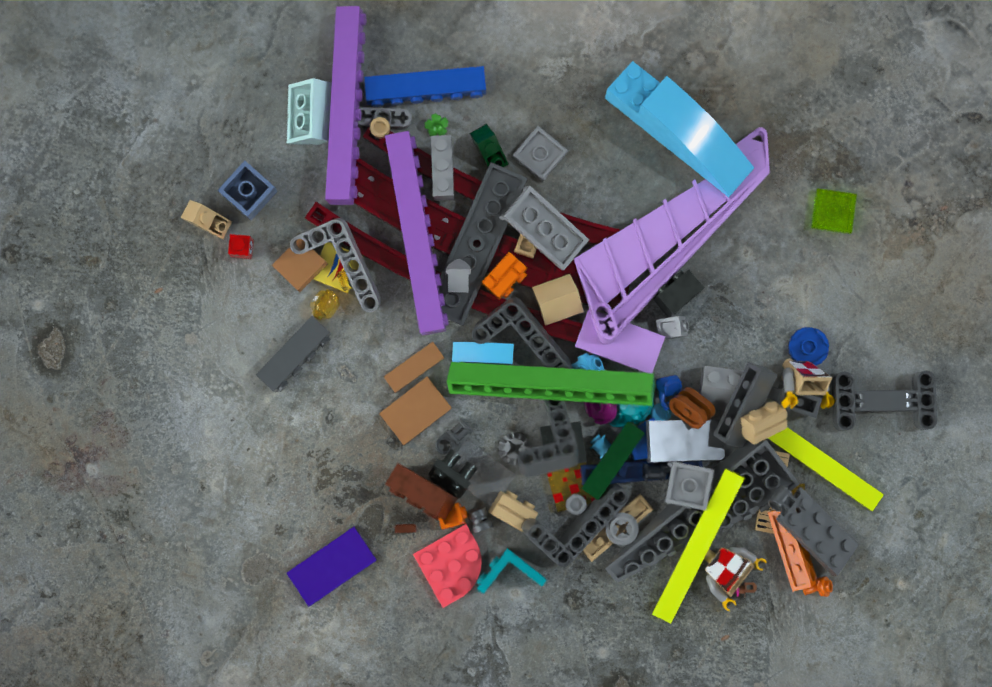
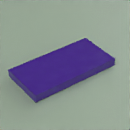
M354 526L286 574L308 607H310L377 561V559Z

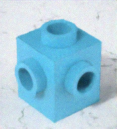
M585 353L577 357V362L571 364L573 369L605 370L601 359L595 354L589 356V353Z

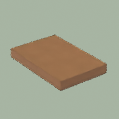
M426 377L379 414L405 446L450 411L452 407L431 380Z

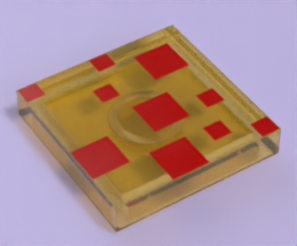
M586 462L571 468L546 473L557 512L567 510L566 500L573 494L583 496L586 504L592 503L595 499L581 489L580 465H586Z

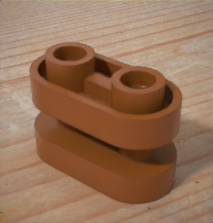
M685 387L669 401V408L672 413L695 429L701 428L706 421L715 415L714 405L690 387Z

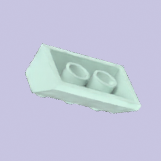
M312 78L289 85L287 144L318 145L329 142L331 82Z

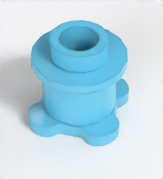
M598 434L590 441L592 444L590 449L593 448L600 455V460L611 445L605 438V434L602 437Z

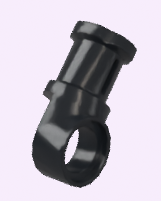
M673 462L660 463V465L643 463V481L647 482L648 479L665 481L666 473H671Z

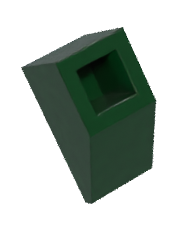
M487 124L469 133L487 167H489L491 162L503 168L509 165L495 133Z

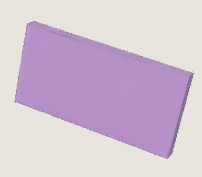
M588 309L575 347L635 370L652 373L665 336L629 323L616 337L614 342L604 344L598 338L590 309ZM598 311L596 312L597 316L601 318L607 316L606 314L600 313ZM606 323L604 334L607 333L608 336H611L612 332H608Z

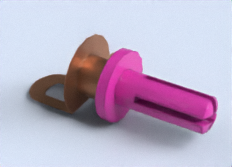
M744 582V586H739L734 594H736V597H739V594H744L745 598V593L755 592L757 585L753 582ZM753 585V589L747 590L746 586Z

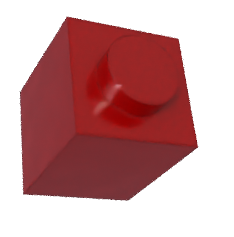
M230 234L228 255L232 258L252 259L254 239L247 235Z

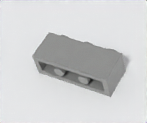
M451 135L431 136L434 201L454 200Z

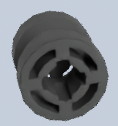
M487 507L467 514L469 520L473 523L472 529L474 533L493 527L492 521L487 516Z

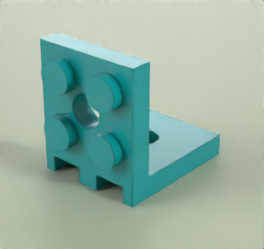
M507 548L500 558L496 555L489 564L491 570L487 574L483 572L476 583L479 584L477 590L484 594L509 561L540 586H543L547 579Z

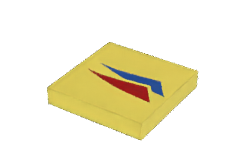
M330 242L325 243L320 256L328 265L313 280L348 294L351 287L347 281L346 272L333 244ZM355 260L350 261V267L353 270H358V262Z

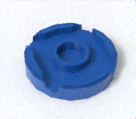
M804 327L791 336L788 343V351L793 361H809L817 366L827 358L829 341L826 335L819 329Z

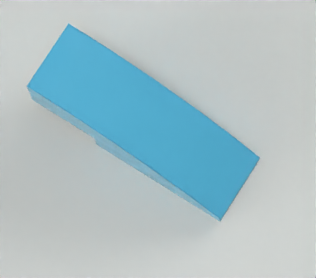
M453 342L452 362L512 365L514 344Z

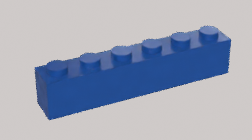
M484 66L364 77L366 101L371 107H381L386 103L396 106L408 101L418 104L422 103L423 100L430 99L432 102L442 101L443 98L460 100L464 96L481 98L483 95H486Z

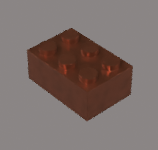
M397 463L385 485L390 487L389 492L402 499L407 497V503L420 510L422 507L425 508L423 513L436 520L439 517L446 519L458 499Z

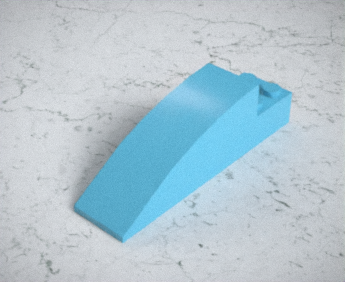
M632 61L608 87L605 96L607 101L727 197L732 195L754 169V166L717 122L668 76L660 83Z

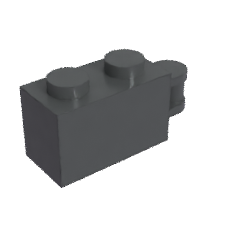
M779 384L778 388L772 386L767 398L774 400L782 406V400L787 397V393H784V385ZM793 393L798 398V403L792 409L789 404L786 409L816 418L822 398L815 395H796Z

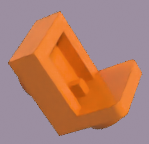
M459 502L454 503L446 519L439 517L441 530L466 524L465 518H468L465 506H461Z

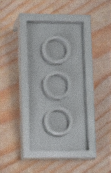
M525 186L522 194L507 212L499 217L501 220H506L561 270H565L589 241L582 232L531 186Z

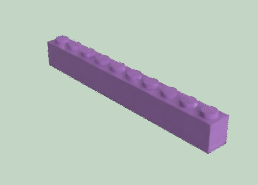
M360 6L336 7L325 200L330 205H354V198H357L355 179H358L356 159H359L357 140H360L358 121L361 120V109L359 108V101H362L360 82H363L361 63H364L362 44H365L363 25H366V14L363 13Z
M409 131L385 135L420 334L425 336L446 332V326L449 325L447 313L443 314L442 306L445 305L444 295L439 293L438 286L442 285L441 277L435 271V266H438L436 254H432L431 246H435L433 234L428 232V227L431 226L429 214L425 215L424 207H427L426 196L421 193V187H424L422 175L418 176L417 168H420L419 157L414 154V149L417 148L415 136L411 137Z

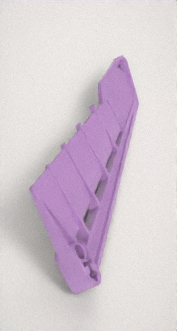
M757 128L736 143L737 147L754 166V169L730 197H727L706 179L698 184L696 180H693L692 188L668 202L664 199L662 201L663 205L639 220L633 219V223L607 239L604 238L601 243L574 258L598 338L602 343L611 344L615 341L623 329L658 293V290L682 268L769 175L768 138L764 128ZM759 135L761 136L762 142L754 140L753 138ZM727 202L716 214L709 218V216L715 210H717L722 204ZM705 220L706 223L682 244L681 240ZM677 244L678 249L658 268L654 269L653 264ZM649 269L650 275L629 295H626L624 289ZM620 293L622 301L611 310L607 303ZM604 310L607 316L601 318L597 316L596 312ZM606 323L608 332H612L611 336H608L607 333L604 334Z

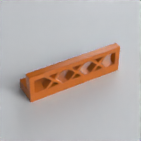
M775 510L767 512L792 592L817 584V576L809 552L776 520L781 512Z

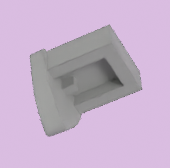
M456 259L446 268L448 292H469L471 268L465 261Z

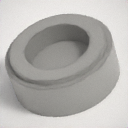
M573 494L566 500V509L571 514L579 515L586 509V500L581 495Z

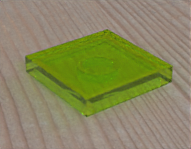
M817 188L811 229L852 234L857 194Z

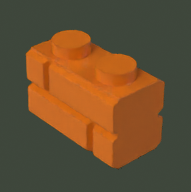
M508 252L482 281V285L499 300L502 297L506 299L514 290L511 287L516 282L520 284L527 276L525 273L527 267L513 254Z

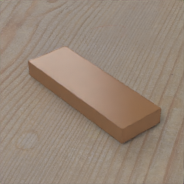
M431 342L383 377L393 391L397 393L445 358L434 342Z

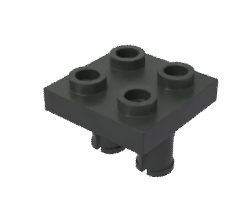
M451 449L443 461L439 458L436 460L428 475L431 476L430 479L437 485L442 484L446 487L448 493L461 498L470 486L471 482L468 480L477 471V468L473 465L467 471L471 463L466 462L461 471L457 473L452 468L461 456L457 453L451 459L455 453Z

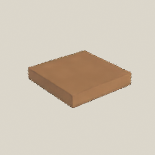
M297 239L296 244L298 248L304 249L305 242L302 239ZM290 247L272 264L299 292L328 265L313 249L303 254H296Z

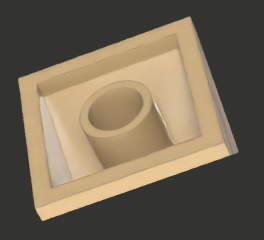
M570 274L532 287L545 326L584 312L578 289Z

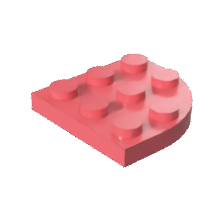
M467 524L413 554L443 608L466 595L479 578L482 564L481 552Z

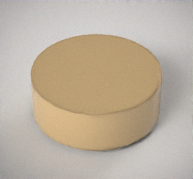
M377 117L370 123V131L376 138H385V135L390 133V124L385 118Z

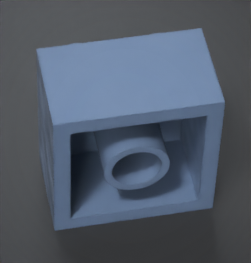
M246 161L218 189L222 196L251 221L278 192L267 179Z

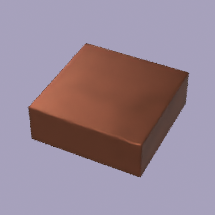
M397 524L395 526V533L417 532L415 524Z

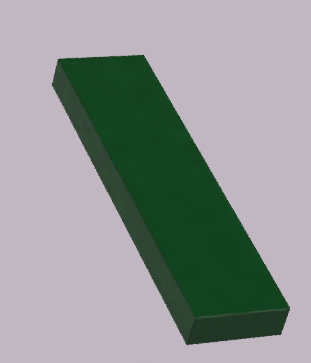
M627 421L581 489L599 500L645 432Z

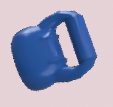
M677 375L666 376L656 380L659 401L664 410H670L669 402H665V397L678 395L681 391L682 382Z

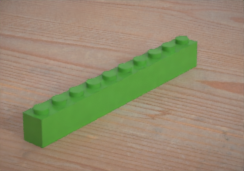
M451 362L447 377L449 394L652 406L655 390L654 374L646 372L636 373Z

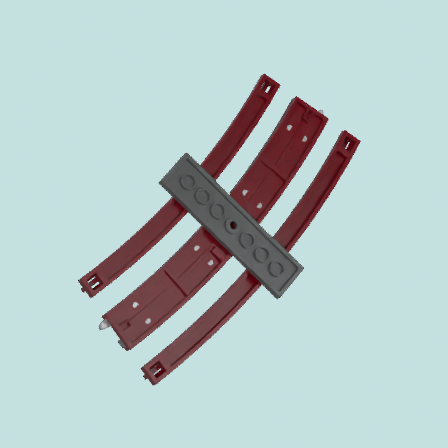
M369 126L363 138L388 154L386 139H374L370 136L372 133ZM415 148L414 154L419 157L420 168H417V171L432 180V156L419 148ZM360 158L356 159L358 179H355L357 198H354V204L402 232L393 179ZM491 162L483 181H480L453 167L454 192L473 200L466 218L426 198L427 207H424L425 215L429 214L431 222L428 232L433 234L435 246L431 247L438 251H443L449 256L442 273L435 270L436 274H440L442 285L438 287L439 293L444 295L445 305L442 306L443 314L447 313L448 320L464 326L471 309L488 315L506 301L504 298L499 300L495 295L480 290L486 273H490L508 252L513 254L527 267L525 272L527 276L519 285L532 289L534 286L570 274L578 289L581 303L588 305L574 259L565 270H561L538 249H536L533 259L514 253L518 239L504 234L508 222L501 220L499 217L505 214L521 195L528 180L527 177ZM315 202L305 216V219L316 227L335 218H340L318 202ZM561 213L589 239L587 243L593 245L601 243L604 238L607 239L620 231V229ZM347 222L361 255L411 281L406 255ZM334 223L333 230L336 233H341L342 226L339 223ZM343 241V242H342L344 245H346V246H348L349 248H351V247H350V244H349L348 242H346V241ZM456 259L465 261L471 268L469 292H448L446 268ZM630 284L624 289L626 295H628ZM620 293L607 303L611 310L622 301ZM508 306V309L511 312L518 311L516 306ZM527 307L551 337L576 343L583 323L563 319L545 326L541 312ZM528 321L521 322V325L523 327H531V324Z

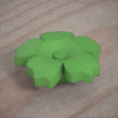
M436 113L432 114V120L428 119L424 122V127L429 129L428 133L430 136H437V133L439 136L445 135L447 133L448 120L446 117L441 119V116Z

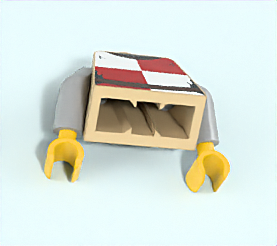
M790 358L784 361V370L782 371L781 378L784 383V393H787V397L782 400L783 408L788 407L790 404L792 409L797 405L798 398L793 393L796 395H823L824 397L820 404L822 409L830 408L834 405L835 399L829 394V385L832 380L830 375L809 361H793Z
M722 547L717 554L708 549L703 559L709 563L705 571L708 573L706 580L710 591L722 602V606L727 611H730L726 606L728 602L731 601L736 606V602L730 597H732L753 568L763 570L758 566L759 561L767 563L765 559L757 558L755 554L742 547H729L728 549Z

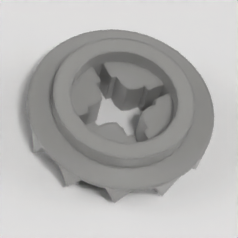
M513 432L501 439L499 454L506 463L518 465V454L515 452L507 454L511 449L509 441L514 443V445L522 443L518 449L519 453L525 449H530L531 445L523 434Z
M617 513L606 525V535L611 542L617 545H628L638 535L637 521L628 513ZM628 522L625 529L629 535L620 533L616 536L618 528L615 523L623 525Z

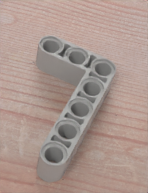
M335 218L295 236L290 241V248L296 254H303L331 241L362 309L366 312H374L380 306V294L350 228L344 219ZM334 223H339L342 226L341 233H336L333 230ZM316 231L322 232L324 236L322 241H318L315 238ZM297 239H302L305 242L304 249L298 248L296 244ZM343 241L350 244V251L347 252L341 248ZM351 260L358 262V270H353L350 267ZM358 280H366L367 288H361L358 285ZM367 297L374 298L376 305L373 307L369 306L366 302Z

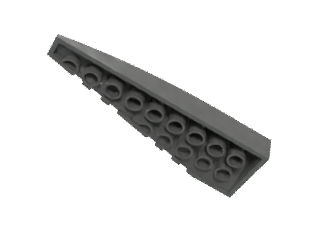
M766 439L757 444L746 441L743 448L739 447L713 468L714 473L709 499L725 468L744 477L718 531L724 528L727 530L733 527V524L751 518L759 510L760 512L768 510L770 508L768 500L779 486H784L792 491L800 484ZM670 504L638 533L633 542L621 549L604 568L618 583L640 572L642 568L648 565L653 566L659 560L677 554V551L686 547L704 510Z

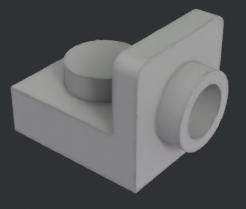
M685 316L656 320L658 334L665 336V339L688 336L689 323Z

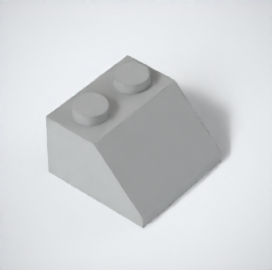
M703 366L701 369L699 393L714 405L715 410L725 411L744 371Z

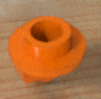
M827 576L819 577L817 584L803 589V593L809 595L819 591L820 596L828 597L830 592L833 591L832 581Z

